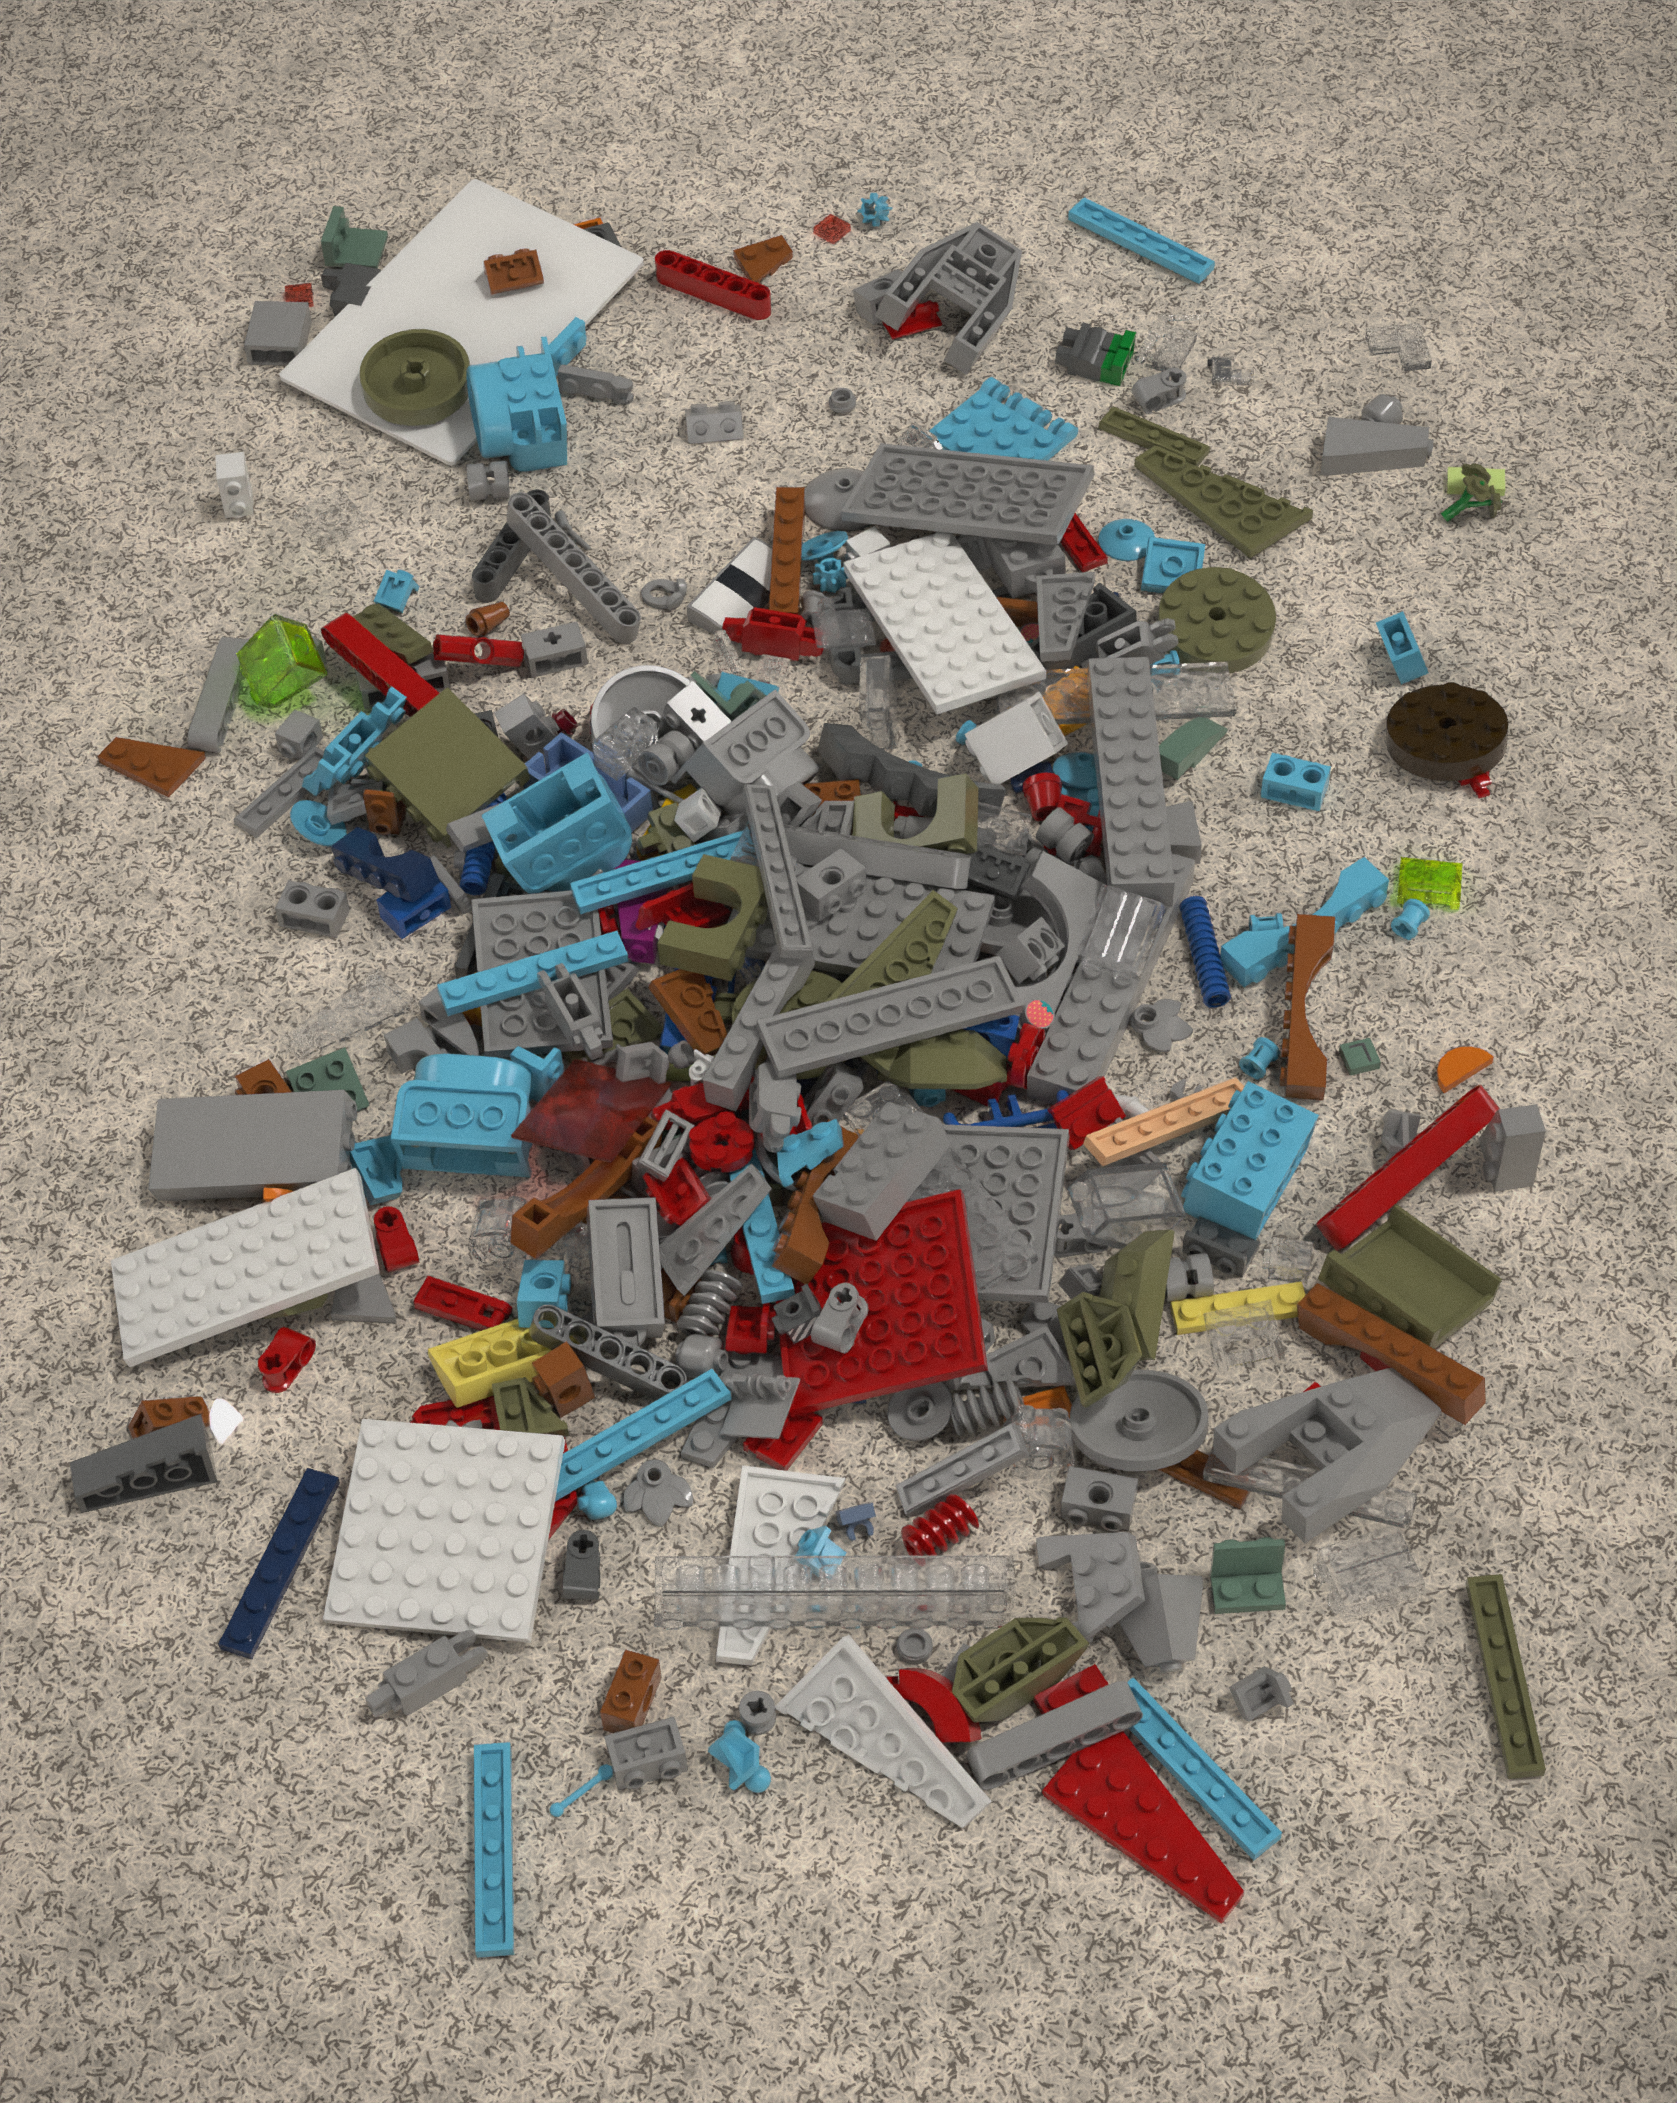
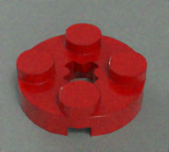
M1028 1023L1023 1024L1019 1035V1043L1013 1042L1009 1051L1008 1061L1013 1062V1065L1010 1067L1007 1075V1085L1028 1089L1027 1075L1045 1039L1044 1029Z
M721 1112L716 1117L702 1121L689 1131L691 1158L697 1166L704 1170L711 1171L712 1167L721 1168L722 1173L732 1172L745 1166L753 1156L752 1151L755 1147L753 1130L745 1121L736 1118L732 1112ZM725 1141L728 1142V1145L724 1147L721 1144L716 1145V1143Z

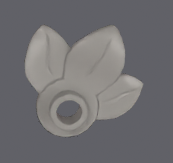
M1161 999L1153 1005H1140L1131 1014L1130 1024L1132 1028L1143 1035L1146 1045L1159 1052H1169L1171 1050V1042L1187 1039L1193 1033L1192 1027L1177 1016L1181 1009V1002L1176 1000Z
M657 1459L648 1460L640 1466L637 1472V1479L627 1486L623 1496L626 1512H634L643 1508L647 1518L658 1527H662L667 1522L674 1505L679 1507H691L693 1505V1494L687 1481L680 1476L671 1474L668 1465ZM651 1471H658L661 1474V1478L657 1481H651L648 1478V1474Z

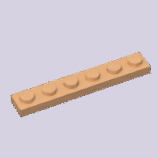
M1235 1077L1088 1134L1083 1145L1102 1166L1108 1165L1217 1122L1222 1114L1227 1115L1230 1108H1228V1105L1235 1091L1242 1092L1244 1086Z

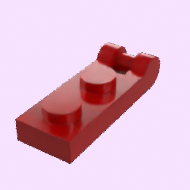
M431 1276L426 1277L413 1301L414 1307L417 1310L479 1331L502 1324L504 1319L507 1320L513 1311L512 1306L503 1300ZM484 1311L491 1312V1317L483 1316Z

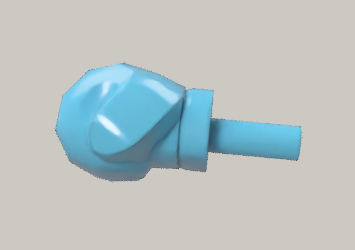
M593 1479L582 1487L581 1492L583 1496L577 1498V1505L579 1510L583 1511L590 1520L607 1518L616 1511V1498L609 1492L603 1481L595 1482Z

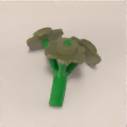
M1462 464L1461 473L1465 475L1463 483L1466 485V488L1461 498L1440 514L1448 522L1465 508L1488 506L1491 519L1495 518L1497 510H1501L1502 500L1500 494L1495 493L1494 486L1488 485L1491 475L1479 464ZM1474 496L1478 501L1469 500Z

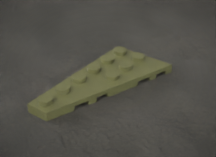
M1155 445L1135 458L1134 466L1250 559L1313 518V510L1304 506L1303 509H1299L1290 505L1291 501L1283 497L1277 500L1265 495L1264 490L1227 474H1224L1223 477L1211 472L1210 467L1203 464L1200 467L1186 462L1185 457Z
M932 890L825 1002L931 974L956 917L958 908ZM900 1046L860 1057L888 1077Z

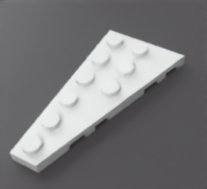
M850 1635L842 1637L775 1706V1709L781 1713H788L801 1722L800 1725L809 1731L815 1730L829 1739L831 1745L877 1774L882 1773L895 1781L894 1785L903 1791L909 1790L920 1797L928 1807L961 1828L971 1823L992 1802Z

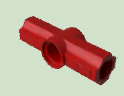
M436 634L432 647L434 660L520 667L524 659V649L520 641ZM477 644H480L482 647V654L479 658L476 657L474 652Z

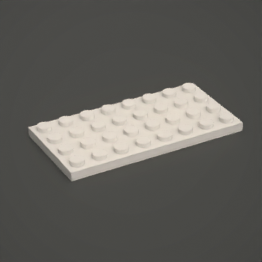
M937 532L843 562L844 572L936 714L1046 679L1045 668L952 533Z
M356 1168L282 1195L275 1198L272 1202L261 1203L111 1260L124 1361L129 1367L135 1366L379 1274L380 1270L361 1175Z

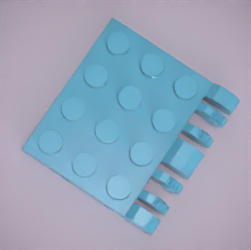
M990 377L983 382L981 388L929 430L932 435L936 436L935 439L939 442L938 445L927 436L925 441L941 450L1048 461L1077 436L1078 428L1069 422L1065 423L1064 419L1058 417L1050 423L1047 430L1044 429L1053 416L1049 410L1043 411L1042 406L1028 398L1023 399L1022 394L1018 392L1013 393L1007 399L1005 405L1001 402L1009 396L1010 389L1005 384L1003 385L1000 381Z

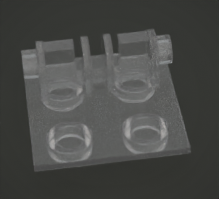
M823 597L818 602L817 612H811L817 648L833 649L836 647L876 645L869 609L835 611V602L829 597Z

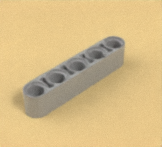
M223 636L220 638L189 727L188 747L190 750L221 752L222 748L219 747L223 746L229 728L227 723L230 724L237 705L234 702H238L244 684L241 681L245 680L251 663L248 660L253 657V642L251 639Z
M1126 1681L1114 1682L978 1743L968 1750L966 1758L979 1787L982 1790H991L1136 1725L1142 1719L1143 1713L1129 1684Z

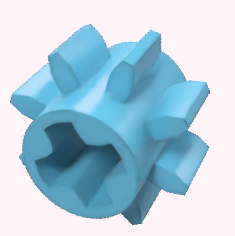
M870 193V199L861 198L863 204L861 209L857 211L862 213L864 217L862 222L869 223L872 221L874 227H879L880 220L889 221L887 216L893 207H889L886 203L888 197L881 196L878 199L877 193Z
M826 558L820 564H815L813 584H820L821 592L836 593L841 587H847L846 579L848 577L844 572V567H841V560Z

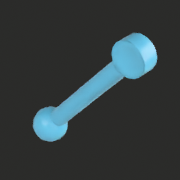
M607 1764L602 1765L598 1770L599 1774L562 1802L553 1803L550 1807L551 1815L554 1817L561 1816L568 1805L601 1780L610 1779L613 1775L612 1767Z

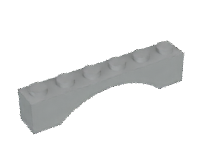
M776 945L703 1078L706 1102L736 1112L749 1088L759 1054L764 1045L757 1030V1020L778 1015L787 1001L803 988L815 966L814 949L811 959L780 958Z

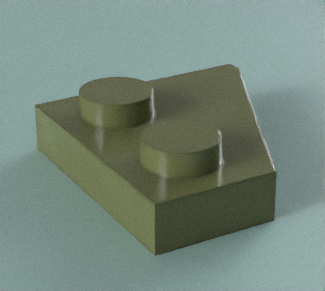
M526 1377L492 1384L500 1430L562 1435L563 1437L569 1436L567 1423L564 1420L561 1421L551 1409V1405L544 1397L536 1393L535 1387Z

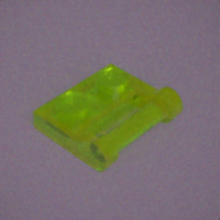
M1401 857L1396 904H1404L1408 899H1417L1424 904L1450 906L1449 909L1459 910L1463 863ZM1408 888H1411V889H1421V890H1430V891H1440V892H1450V894H1448V893H1438V892H1428V891H1419V890H1409Z

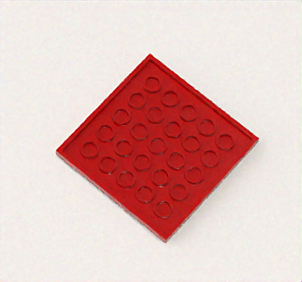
M961 1189L906 1202L877 1240L827 1222L821 1223L829 1241V1246L823 1265L808 1283V1286L823 1309L830 1292L835 1286L841 1283H850L855 1286L859 1296L865 1299L869 1310L856 1335L853 1346L847 1353L816 1344L812 1341L811 1335L793 1344L787 1333L782 1336L779 1333L783 1375L800 1379L788 1412L791 1417L988 1371L965 1198ZM791 1277L794 1292L797 1294L802 1291L801 1287L805 1284ZM784 1300L776 1301V1304H778V1303H780V1302H782V1301H784Z

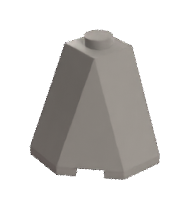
M1156 1574L1142 1578L1145 1601L1123 1617L1119 1623L1145 1667H1160L1161 1673L1179 1671L1182 1669V1663L1193 1661L1196 1656L1203 1590L1202 1576Z

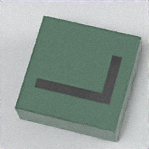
M1370 1038L1340 1044L1339 1052L1350 1076L1380 1069L1381 1061Z

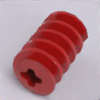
M950 1494L946 1497L945 1502L940 1501L937 1503L934 1510L929 1509L924 1512L923 1518L917 1517L913 1520L912 1525L907 1524L902 1527L901 1535L908 1554L922 1568L926 1566L924 1554L932 1560L936 1559L935 1546L942 1552H946L948 1546L945 1539H948L955 1545L959 1543L957 1531L967 1537L970 1535L967 1524L969 1523L975 1529H979V1522L975 1512L962 1498L955 1494Z

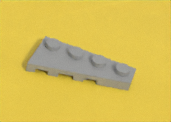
M1095 572L1036 576L1041 662L1071 660L1095 583Z

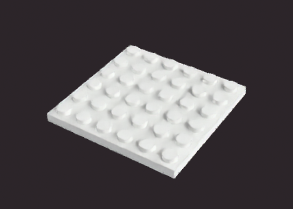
M362 1419L323 1620L326 1623L454 1636L470 1629L473 1630L477 1638L531 1643L565 1446L564 1437L562 1435Z

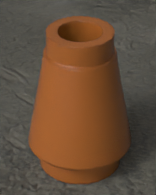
M501 601L472 609L466 616L465 621L473 635L485 636L508 618L510 612L507 605Z

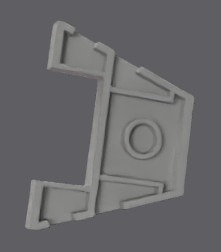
M1119 1532L1036 1538L1039 1567L1044 1570H1052L1071 1562L1079 1618L1078 1621L1072 1624L1089 1644L1093 1642V1636L1105 1626L1111 1628L1145 1601L1136 1537L1131 1533Z

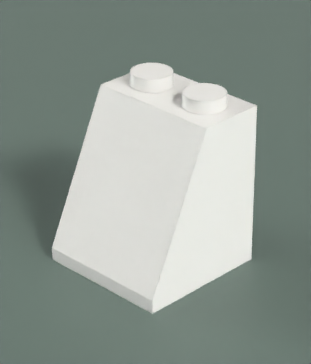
M1040 692L1033 694L964 734L967 738L965 743L969 752L973 756L976 755L982 765L980 766V771L987 782L991 781L992 784H1001L1054 755L1068 744Z

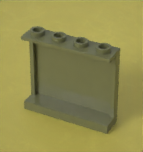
M448 687L365 755L368 764L366 768L368 774L377 783L381 780L387 786L386 791L394 793L395 802L398 803L401 800L407 806L406 811L416 823L421 820L427 827L426 832L436 843L441 841L447 848L451 846L450 835L446 831L448 823L483 810L515 782L522 787L530 780L527 766Z
M1397 1204L1392 1207L1389 1218L1385 1223L1345 1253L1340 1254L1335 1249L1330 1252L1325 1258L1318 1277L1321 1282L1340 1296L1433 1349L1437 1348L1493 1302L1502 1282L1500 1277Z

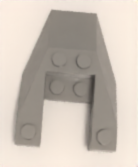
M975 222L921 249L885 293L875 317L898 331L930 289L938 292L963 310L972 314L971 318L955 337L944 358V361L967 375L1012 309L1022 250L980 223Z
M1387 1368L1241 1410L1214 1428L1213 1453L1235 1475L1244 1471L1289 1440L1308 1457L1320 1471L1282 1496V1522L1306 1543L1385 1490L1438 1419L1441 1409L1411 1381L1395 1369Z

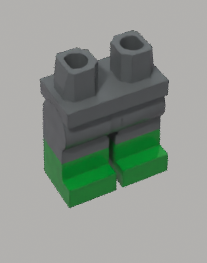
M1084 322L1080 330L1066 327L1062 340L1063 346L1059 345L1056 351L1055 364L1067 366L1069 375L1076 376L1077 374L1082 378L1121 386L1135 350L1136 332L1125 330L1124 335L1107 332L1100 327L1091 328V324Z

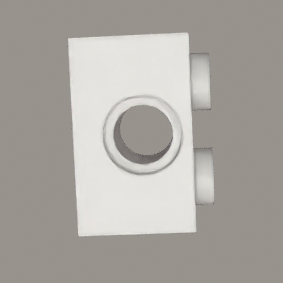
M244 452L216 455V477L225 518H240L254 515L253 493Z

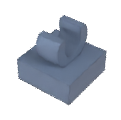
M868 1502L835 1511L838 1524H848L846 1535L849 1540H856L854 1528L858 1524L865 1526L868 1536L874 1534V1527L867 1520L876 1517L873 1503Z

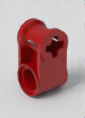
M392 1206L380 1208L375 1213L373 1220L376 1229V1240L387 1273L420 1263L414 1240L409 1234L401 1211Z
M284 1326L277 1331L270 1345L258 1359V1369L263 1374L262 1383L267 1391L281 1393L291 1386L302 1368L313 1357L316 1348L315 1339Z

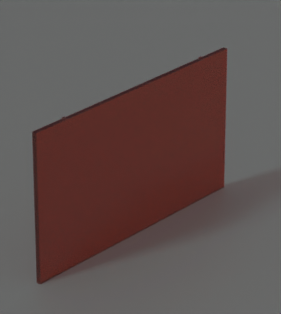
M574 1059L511 1134V1138L612 1163L652 1109L671 1087V1082L666 1081L665 1083L658 1084L650 1077L622 1082L616 1077V1069Z

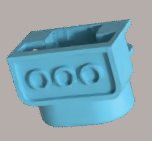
M541 337L540 354L525 355L523 346H517V357L468 366L466 370L468 398L477 443L482 457L488 459L508 456L511 466L515 470L523 472L567 465V422L547 337Z
M588 752L482 814V818L504 866L522 889L531 894L540 893L544 890L552 892L571 891L570 883L591 877L598 869H602L603 873L621 865L632 845V831L606 780L598 773Z
M434 1054L422 1058L416 1065L414 1080L404 1083L397 1094L391 1141L403 1169L531 1178L532 1171L528 1158L530 1148L533 1145L532 1129L534 1121L529 1105L532 1079L528 1070L513 1061L490 1056Z

